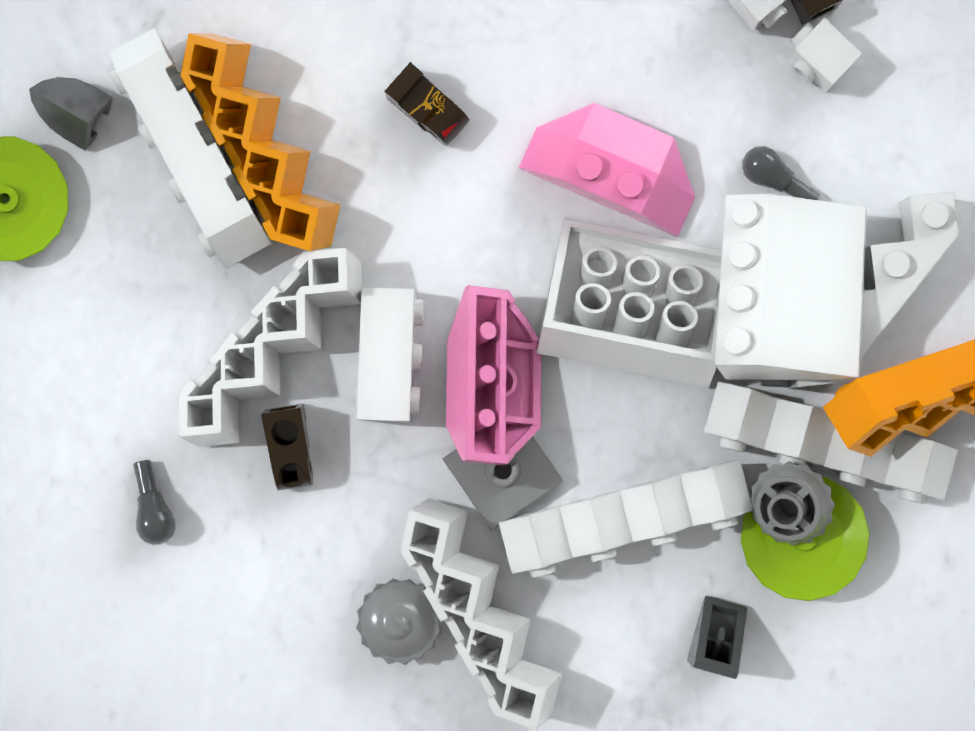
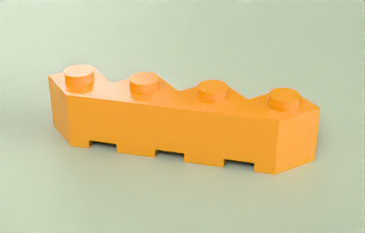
M189 33L180 77L188 92L194 93L203 109L204 114H202V117L218 146L224 147L233 163L234 168L232 171L248 200L254 201L265 222L262 225L269 238L307 251L331 247L340 204L302 193L311 151L272 140L281 97L243 87L251 44L213 33Z
M975 339L857 378L853 382L840 387L836 391L835 397L824 405L823 409L846 447L872 457L903 430L929 437L961 410L975 415Z

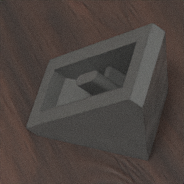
M705 595L687 661L692 667L733 679L737 678L747 607Z

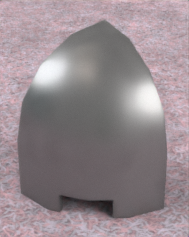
M56 77L47 79L29 89L32 104L49 128L84 151L88 149L98 135L92 131L97 118L102 113L105 115L109 114L113 99L112 96L95 86L76 78Z

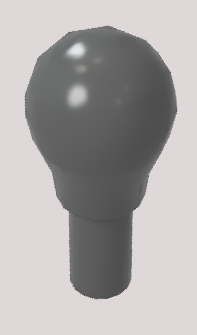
M757 146L745 154L742 160V169L744 175L751 182L773 188L779 192L785 191L793 197L818 200L820 194L795 178L794 172L785 165L773 149L766 146Z
M143 460L133 464L140 493V496L137 498L136 530L144 542L159 545L167 542L173 536L176 529L175 519L164 502L161 492L157 491L151 461Z

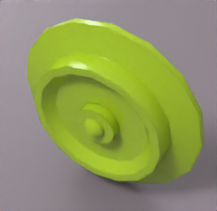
M15 136L0 137V261H21L43 251L60 233L69 210L68 185L57 162L39 145Z
M822 476L823 482L831 487L830 497L836 504L831 512L833 521L825 527L824 535L815 537L811 543H799L793 546L786 542H776L770 535L764 534L760 525L753 520V511L745 513L743 517L741 545L747 566L763 586L784 598L813 601L835 595L855 579L867 558L870 532L863 508L845 487L825 476Z

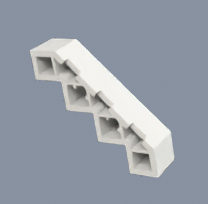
M153 28L110 51L109 56L115 69L110 71L109 75L121 95L128 93L143 121V124L138 126L139 131L150 149L158 148L173 176L167 182L178 202L186 201L202 230V232L197 234V237L208 257L210 258L216 254L225 269L271 245L272 243L259 216L242 190L232 171V166L204 121L202 111L183 83L175 61L156 29Z
M954 191L909 196L900 201L899 209L903 241L875 244L865 248L864 280L866 290H863L860 359L958 237ZM789 380L790 389L843 382V380Z
M347 247L303 252L293 263L294 269L278 287L273 286L250 312L252 316L236 334L231 333L208 359L211 363L195 381L190 380L179 392L180 438L198 447L239 443V400L280 397V354L321 350L320 308L361 304V261Z
M723 382L717 383L704 433L720 437L718 446L744 453L747 445L780 455L779 463L783 465L789 461L797 466L810 463L841 472L839 480L846 483L865 487L866 480L901 489L900 498L925 504L927 497L945 500L958 453L957 449L936 441L900 433L870 457L846 447L824 410L778 399L753 389Z
M738 459L634 485L623 490L573 501L551 509L531 512L501 521L499 526L512 574L530 570L531 578L557 572L555 564L570 558L590 555L592 562L615 557L617 556V547L631 542L651 539L652 546L678 540L676 532L692 526L711 523L712 530L738 524L737 516L753 511L741 462Z
M426 499L409 510L400 552L408 566L411 567L413 565L425 586L423 592L441 622L444 620L457 641L454 646L472 677L476 675L489 697L486 701L494 715L537 730L553 713L562 673L522 660L531 619L490 606L499 565L459 552L468 511L432 499Z

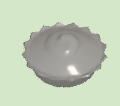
M791 461L784 465L773 464L768 471L760 473L758 481L751 486L753 520L760 525L764 534L770 535L776 542H786L793 546L799 543H811L815 537L824 535L825 527L833 521L831 512L836 504L830 497L831 487L823 482L822 474L812 472L807 464L797 466Z
M392 578L386 584H376L372 592L364 595L363 605L357 610L359 621L356 629L361 634V644L370 649L373 657L383 658L388 664L399 662L406 665L412 659H422L426 651L434 648L435 638L441 633L440 620L423 592L425 586L416 585L410 579L399 581Z

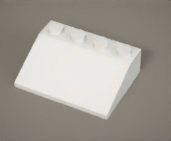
M776 194L725 195L715 366L726 380H855L860 378L866 207Z
M564 218L537 354L709 388L717 368L715 366L722 250Z

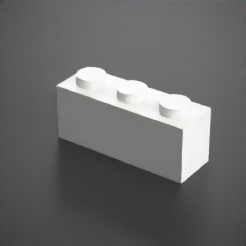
M361 287L356 420L411 422L412 413H420L421 387H413V369L422 368V343H414L415 325L423 326L424 300L416 299L415 289Z

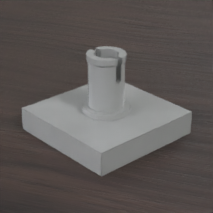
M533 436L506 465L464 462L457 449L442 458L491 531L499 526V522L510 519L563 482V479Z

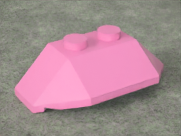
M592 103L537 127L519 166L521 170L675 237H678L695 199L674 137L596 103Z
M472 285L466 286L447 340L446 427L464 462L506 465L541 428V354H537L539 338L527 318L514 304L515 299L509 290Z

